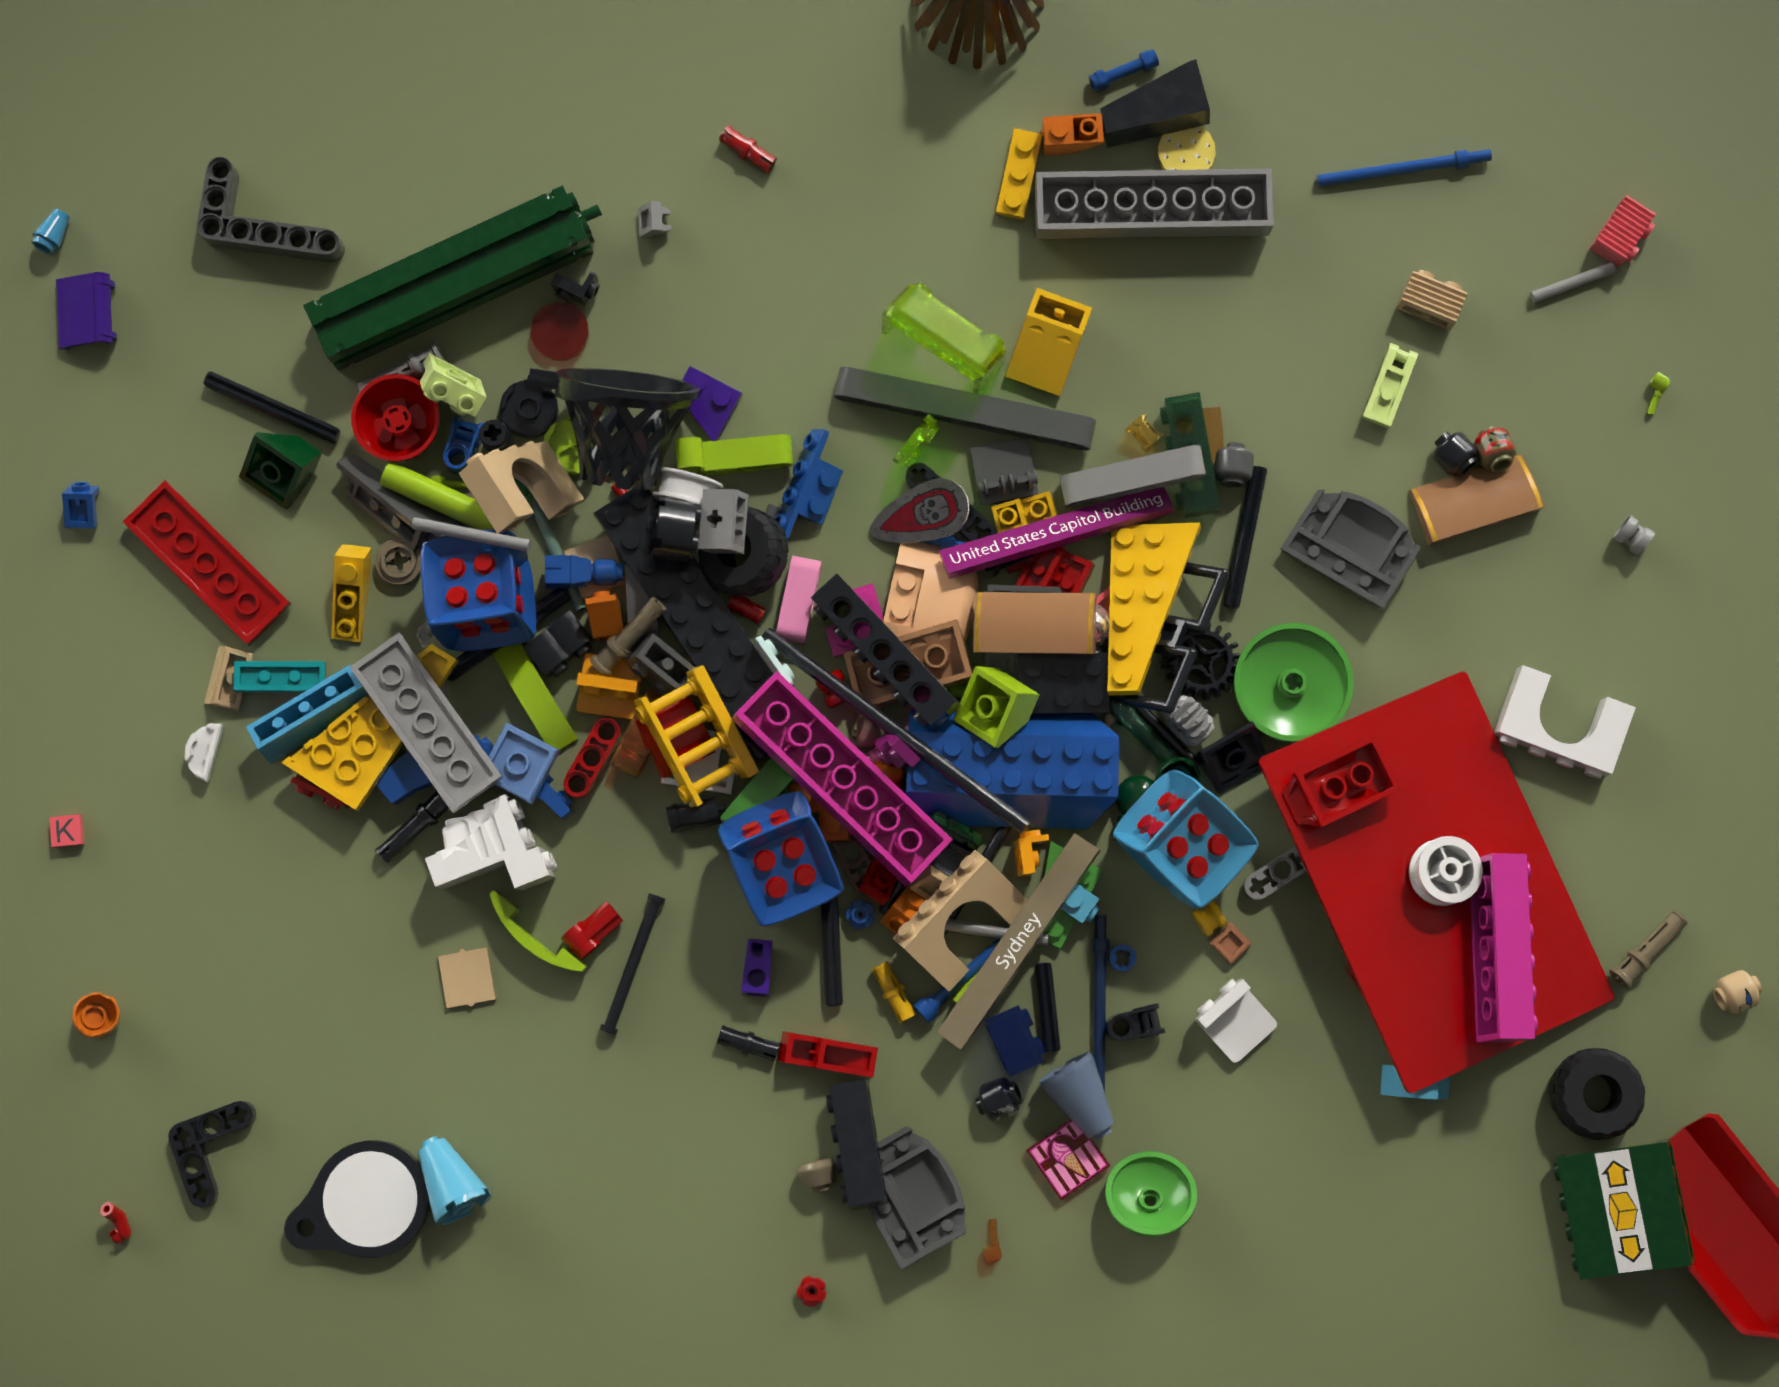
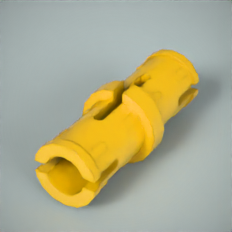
M886 961L873 968L871 971L884 992L882 996L892 1006L899 1023L916 1015L904 992V985H900L889 962Z

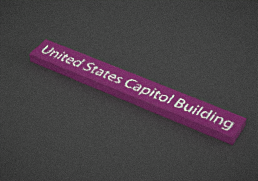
M1164 487L1125 495L939 550L940 558L948 578L952 579L1173 513L1174 506Z

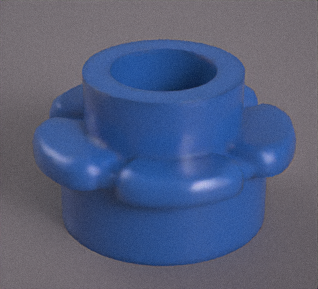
M855 900L851 903V907L846 909L845 917L850 922L852 928L860 930L862 927L868 928L872 925L875 910L870 903H864L863 900ZM858 912H862L863 917L859 918L857 916Z

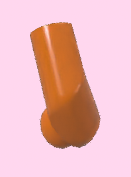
M882 761L874 763L901 790L904 788L905 779L902 768L899 769L893 763L888 766Z

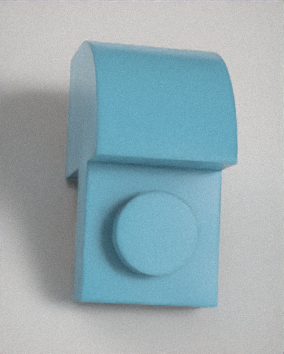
M1382 1064L1380 1095L1419 1099H1448L1449 1077L1415 1093H1407L1394 1065Z

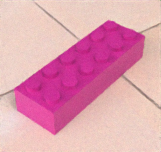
M1491 853L1480 857L1483 876L1479 888L1470 897L1476 1042L1512 1043L1535 1039V1033L1538 1029L1537 1017L1534 1015L1536 987L1533 984L1532 972L1535 968V958L1531 953V941L1534 935L1533 925L1530 923L1532 896L1528 888L1531 866L1527 862V854Z

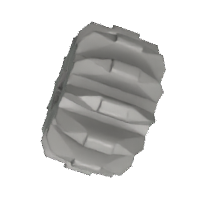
M1182 695L1172 713H1163L1166 719L1165 723L1171 729L1170 732H1173L1177 739H1181L1186 745L1190 744L1196 747L1198 744L1203 743L1215 729L1213 718L1207 713L1208 710L1204 709L1201 703H1197L1192 697Z

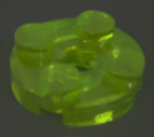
M928 414L892 461L901 468L903 465L909 468L922 452L918 448L920 443L923 442L927 445L940 427L936 425L937 420Z

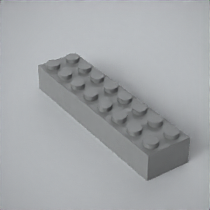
M1272 168L1036 172V239L1269 235L1274 226Z

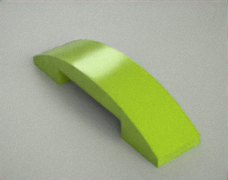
M519 643L504 646L496 651L493 656L544 742L561 750L578 740V737L533 665L532 660L524 650L523 645Z
M493 890L490 893L493 906L500 920L523 947L542 960L561 968L585 972L589 968L566 948H562L557 955L552 953L513 920L520 911L518 907L497 890Z

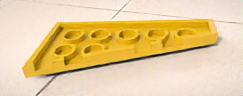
M1200 522L1130 525L1111 531L1107 685L1109 696L1139 695L1151 664L1150 660L1155 646L1160 640L1164 622L1168 618L1182 581V574L1186 563L1191 557L1195 539L1201 530Z

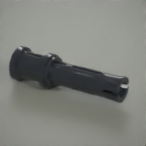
M437 790L424 804L419 803L416 808L417 812L383 844L375 849L378 855H383L381 858L385 862L389 863L428 825H436L439 822L438 818L449 809Z

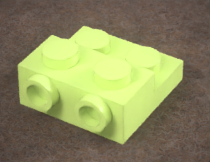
M428 353L423 362L425 373L420 380L422 391H424L423 394L434 402L439 403L442 400L450 404V408L462 416H466L468 413L476 417L486 399L481 379Z

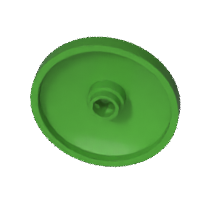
M1283 623L1260 632L1242 650L1234 669L1233 691L1240 712L1248 723L1253 721L1258 732L1282 742L1295 743L1337 725L1348 710L1353 696V670L1344 649L1328 633L1308 624Z

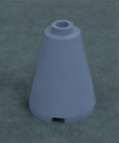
M1089 1051L1070 1059L1064 1066L1059 1069H1053L1038 1081L1041 1088L1088 1138L1094 1136L1096 1140H1099L1112 1132L1110 1126L1114 1124V1120L1094 1057Z

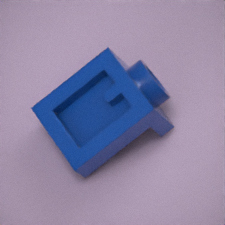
M75 482L62 493L64 528H95L97 526L95 497L99 493V486H90L88 482Z

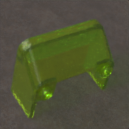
M918 282L916 285L910 283L882 313V333L887 336L894 326L973 381V393L981 394L1004 363L1006 349L1003 345L1005 342L993 333L987 335L931 296L932 291L922 283Z

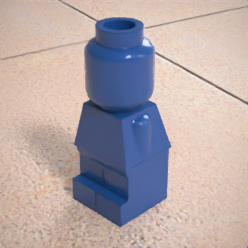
M545 555V589L587 587L591 584V581L595 585L613 586L617 581H623V564H617L614 559H596L591 564V560L588 558L574 555Z

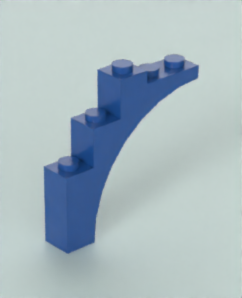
M475 734L474 737L489 756L494 744L487 736L481 739ZM408 751L386 769L376 785L387 799L397 806L416 792L433 784ZM548 774L537 797L543 800L560 818L565 820L574 813L569 808L573 802L562 789L558 793L550 785L554 779Z

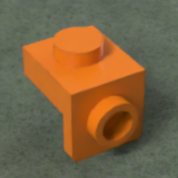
M908 886L882 918L881 923L891 932L897 934L899 928L918 912L920 905L926 899Z

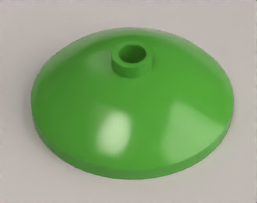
M1146 1151L1124 1158L1112 1169L1106 1183L1105 1198L1110 1214L1124 1229L1143 1237H1163L1180 1230L1191 1219L1197 1204V1187L1192 1174L1179 1160L1164 1153ZM1153 1201L1155 1205L1147 1206L1145 1202Z

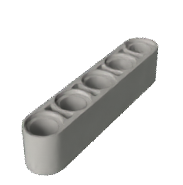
M1192 445L1069 473L1061 476L1060 481L1065 507H1075L1199 479L1206 476L1201 446Z

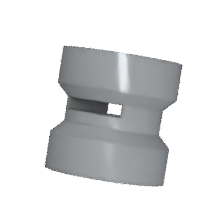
M1630 515L1612 538L1619 544H1626L1629 547V551L1638 556L1652 540L1655 532L1648 527L1643 528L1640 526L1638 520Z

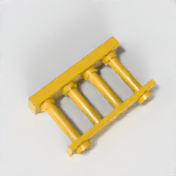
M704 665L686 672L689 678L686 680L687 683L651 703L646 696L634 700L637 706L635 713L642 724H647L679 785L677 792L681 800L685 804L688 803L690 807L703 804L698 794L731 775L736 774L740 775L741 778H749L759 772ZM691 694L694 696L698 695L703 705L700 707L701 710L664 730L656 714ZM705 721L712 722L717 731L714 733L715 737L678 757L670 740ZM720 747L722 749L725 748L731 758L728 760L729 763L692 783L684 767Z

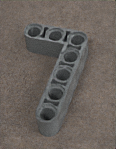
M215 157L208 163L197 230L209 245L323 262H336L343 257L345 246L333 230L233 216L239 185V173L225 157ZM229 169L226 177L217 178L220 170ZM224 197V202L220 206H212L216 198ZM219 225V230L216 234L208 235V230L211 226ZM248 229V234L245 238L236 239L237 233L240 230ZM270 233H277V239L274 242L265 243V239ZM297 238H307L303 246L294 247V242ZM336 241L335 247L332 250L323 251V246L326 242Z

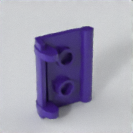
M94 272L56 279L58 348L60 350H69L71 347L100 342L112 344V341L117 340V333L112 331L111 290L115 289V282L110 280V274Z

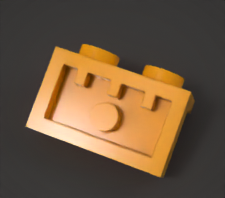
M1040 830L1026 831L1023 834H1019L1020 838L1013 842L1018 878L1031 876L1036 873V867L1040 866L1039 854L1037 849H1032V846L1049 841L1048 834L1041 835Z

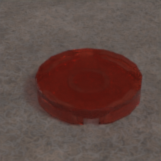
M560 302L550 303L542 307L533 317L530 331L531 339L537 351L545 358L554 361L570 360L578 356L586 347L589 339V325L584 314L574 305Z

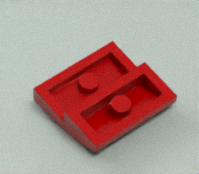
M1056 547L1033 554L1035 563L1023 568L1015 585L1059 587L1062 593H1082L1095 565L1091 561L1067 552L1063 547Z
M688 696L658 712L656 716L665 730L698 711ZM639 719L635 720L644 746L651 751L659 775L663 778L672 775L673 773L647 724H642ZM701 723L670 740L679 757L710 740V736L704 723ZM713 751V752L707 754L706 756H704V757H702V758L696 760L695 762H693V763L687 765L686 767H688V766H690V765H692V764H694V763L700 761L701 759H703V758H705V757H707V756H709V755L715 753L716 751Z

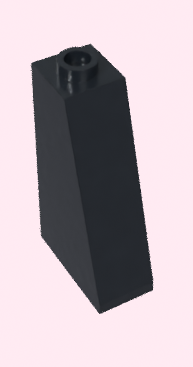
M1196 59L1175 68L1100 108L1103 137H1105L1108 148L1210 124V107Z

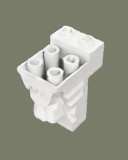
M506 794L483 804L484 809L470 812L464 817L446 820L445 827L442 829L445 849L425 858L435 887L447 889L506 865L514 888L523 891L556 878L554 870L558 869L552 853L540 847L532 849V847L536 846L530 829L527 830L522 824L521 819L525 818L522 806L519 801L512 799Z

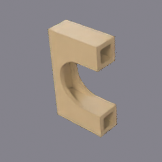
M530 441L521 447L512 445L504 451L495 449L486 455L477 453L466 461L468 466L459 472V475L498 534L506 530L516 529L534 514V511L516 485L514 478L529 489L549 520L565 516L584 500L547 441L538 443Z
M976 850L962 860L958 869L950 877L943 880L939 889L930 899L920 905L918 912L908 922H905L899 928L898 933L892 938L949 992L969 971L949 950L945 942L944 929L952 912L966 902L982 901L1011 925L1028 901L988 859Z

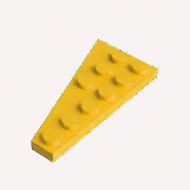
M433 644L417 655L440 689L458 663L457 659ZM369 695L358 701L329 724L326 730L316 738L310 739L303 745L302 749L281 763L358 812L404 743Z

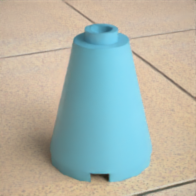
M434 1136L421 1144L422 1148L419 1150L418 1155L433 1218L437 1225L440 1222L442 1225L458 1221L472 1213L470 1209L476 1203L481 1208L491 1199L492 1195L486 1185L445 1138L439 1139L437 1136Z

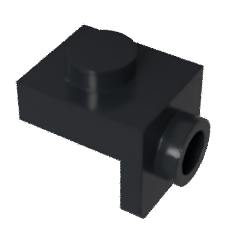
M590 271L583 286L558 273L555 274L551 282L554 291H556L555 295L568 303L574 300L586 306L589 299L593 300L596 297L600 288L598 277L592 271Z

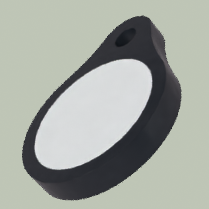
M365 1140L340 1149L324 1164L308 1194L287 1217L284 1226L287 1240L298 1249L334 1250L362 1258L381 1257L403 1248L420 1232L430 1209V1201L421 1164L408 1150L395 1143L383 1140ZM304 1219H309L314 1224V1232L310 1236L304 1235L301 1232L300 1224Z

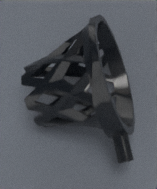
M530 368L527 381H529L528 386L555 390L556 397L565 400L578 447L580 479L587 480L588 476L590 484L601 486L607 475L613 477L617 489L627 490L631 489L636 480H640L641 489L644 490L652 489L653 486H656L668 447L694 400L700 397L701 390L697 385L680 379L617 369L567 368L553 372ZM589 402L598 403L594 411L589 407ZM608 405V407L610 408V410H609V412L604 416V418L600 421L599 419H600V417H601V415H602L604 409H605L606 406ZM575 408L580 415V421L575 413ZM628 408L643 410L633 418ZM677 409L669 419V410ZM616 426L618 432L612 436L611 434ZM629 460L631 468L624 477L622 470Z

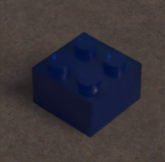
M1015 1005L984 1020L1008 1076L1011 1077L1044 1062L1042 1055L1046 1053L1040 1037L1032 1036L1029 1027L1034 1024L1026 1008L1020 1009L1019 1005Z

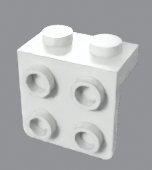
M1233 979L1228 981L1219 990L1222 994L1214 1002L1209 999L1197 1009L1199 1015L1194 1019L1232 1062H1239L1277 1027V1021L1249 991L1251 987L1244 979H1238L1236 982Z

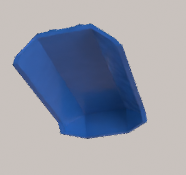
M914 708L909 711V732L1031 822L1028 828L1087 830L1118 799L1119 736L1092 713L1031 715L1029 721L999 748H995L954 721L956 711L936 730L929 724L924 728L912 716L916 712ZM922 759L913 767L907 763L906 795L929 817L934 811H939L947 816L946 819L950 817L964 826L1012 827Z

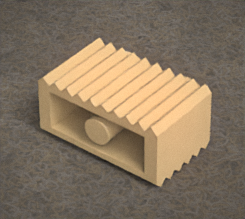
M1412 271L1407 279L1396 309L1446 330H1451L1457 321L1468 293L1462 291V286L1452 281L1443 283L1435 280V275L1428 271Z

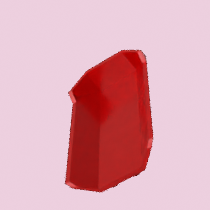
M1708 1113L1684 1126L1669 1138L1672 1143L1695 1256L1694 1264L1686 1266V1268L1738 1333L1779 1339V1189L1721 1116Z

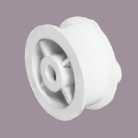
M661 467L660 473L663 476L658 492H653V496L655 498L694 502L695 506H699L700 500L703 497V489H722L723 484L688 471Z
M1444 836L1424 843L1414 852L1409 864V878L1413 889L1424 901L1437 906H1448L1470 898L1479 888L1483 876L1482 862L1477 851L1467 841L1454 836Z

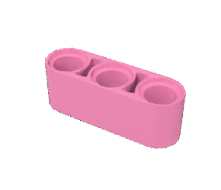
M792 556L776 633L789 642L805 645L814 605L811 597L817 591L822 561Z

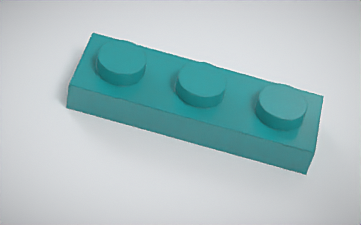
M234 661L233 691L235 693H303L326 679V662Z

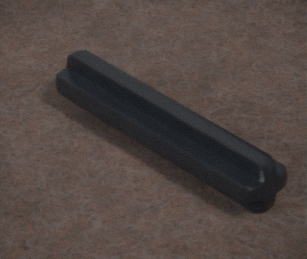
M1049 962L1038 963L1035 969L1043 1045L1046 1052L1059 1051L1061 1047L1052 965Z

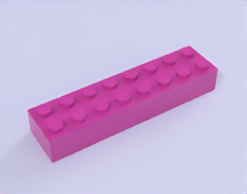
M778 671L734 714L732 720L905 887L910 885L953 840Z

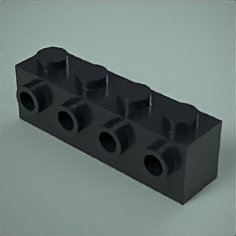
M864 1079L831 1085V1095H826L829 1113H834L835 1125H831L833 1142L839 1143L840 1154L836 1155V1165L838 1173L844 1174L845 1185H840L843 1204L848 1203L852 1211L887 1205L888 1199L869 1084Z

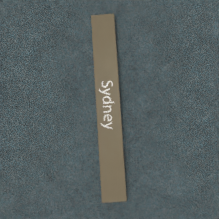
M1076 833L1073 834L936 1033L962 1051L965 1049L1100 853V849Z

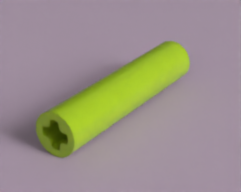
M390 461L385 467L380 479L381 486L475 529H494L475 499L395 462Z

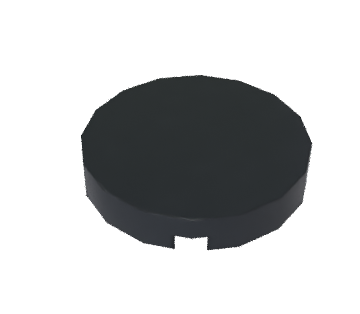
M525 379L510 385L502 395L499 406L501 418L506 427L517 436L524 438L540 437L547 433L551 425L557 422L559 414L558 400L552 389L528 386L529 381Z

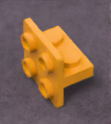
M586 653L582 673H578L576 685L579 687L576 710L581 713L634 720L636 718L635 708L637 707L634 700L639 698L642 678L631 671L632 666L624 658L612 669L613 674L607 677L600 673L590 661V658L597 654Z

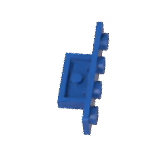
M812 429L803 442L804 450L801 458L793 468L794 476L790 486L783 494L782 507L779 514L774 518L783 528L786 540L789 539L797 516L817 525H823L843 470L820 459L829 435V431L825 429Z

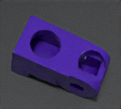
M748 939L741 988L742 995L769 997L773 940Z

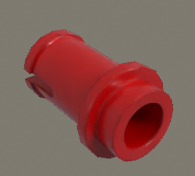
M735 595L732 596L727 606L732 610V614L737 612L757 625L767 609L744 596Z

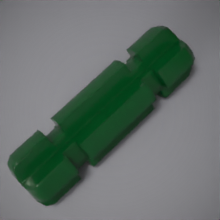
M934 811L930 816L949 837L958 843L963 844L965 842V846L973 851L982 845L983 836L973 830L969 832L970 828L950 817L946 819L947 816L939 811Z

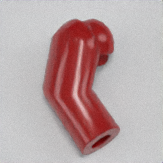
M106 1202L102 1205L100 1213L116 1227L109 1233L113 1242L122 1244L125 1239L129 1240L132 1233L126 1213L113 1203Z

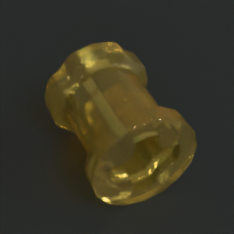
M1145 413L1125 429L1128 434L1132 433L1139 441L1144 452L1149 450L1164 435L1162 432H1157L1147 421L1148 416Z

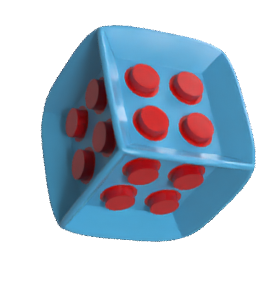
M1171 770L1156 780L1121 818L1113 832L1116 841L1137 864L1158 883L1166 887L1174 897L1195 909H1201L1214 900L1245 867L1259 846V842L1250 829L1217 796L1204 788L1196 779L1178 770Z

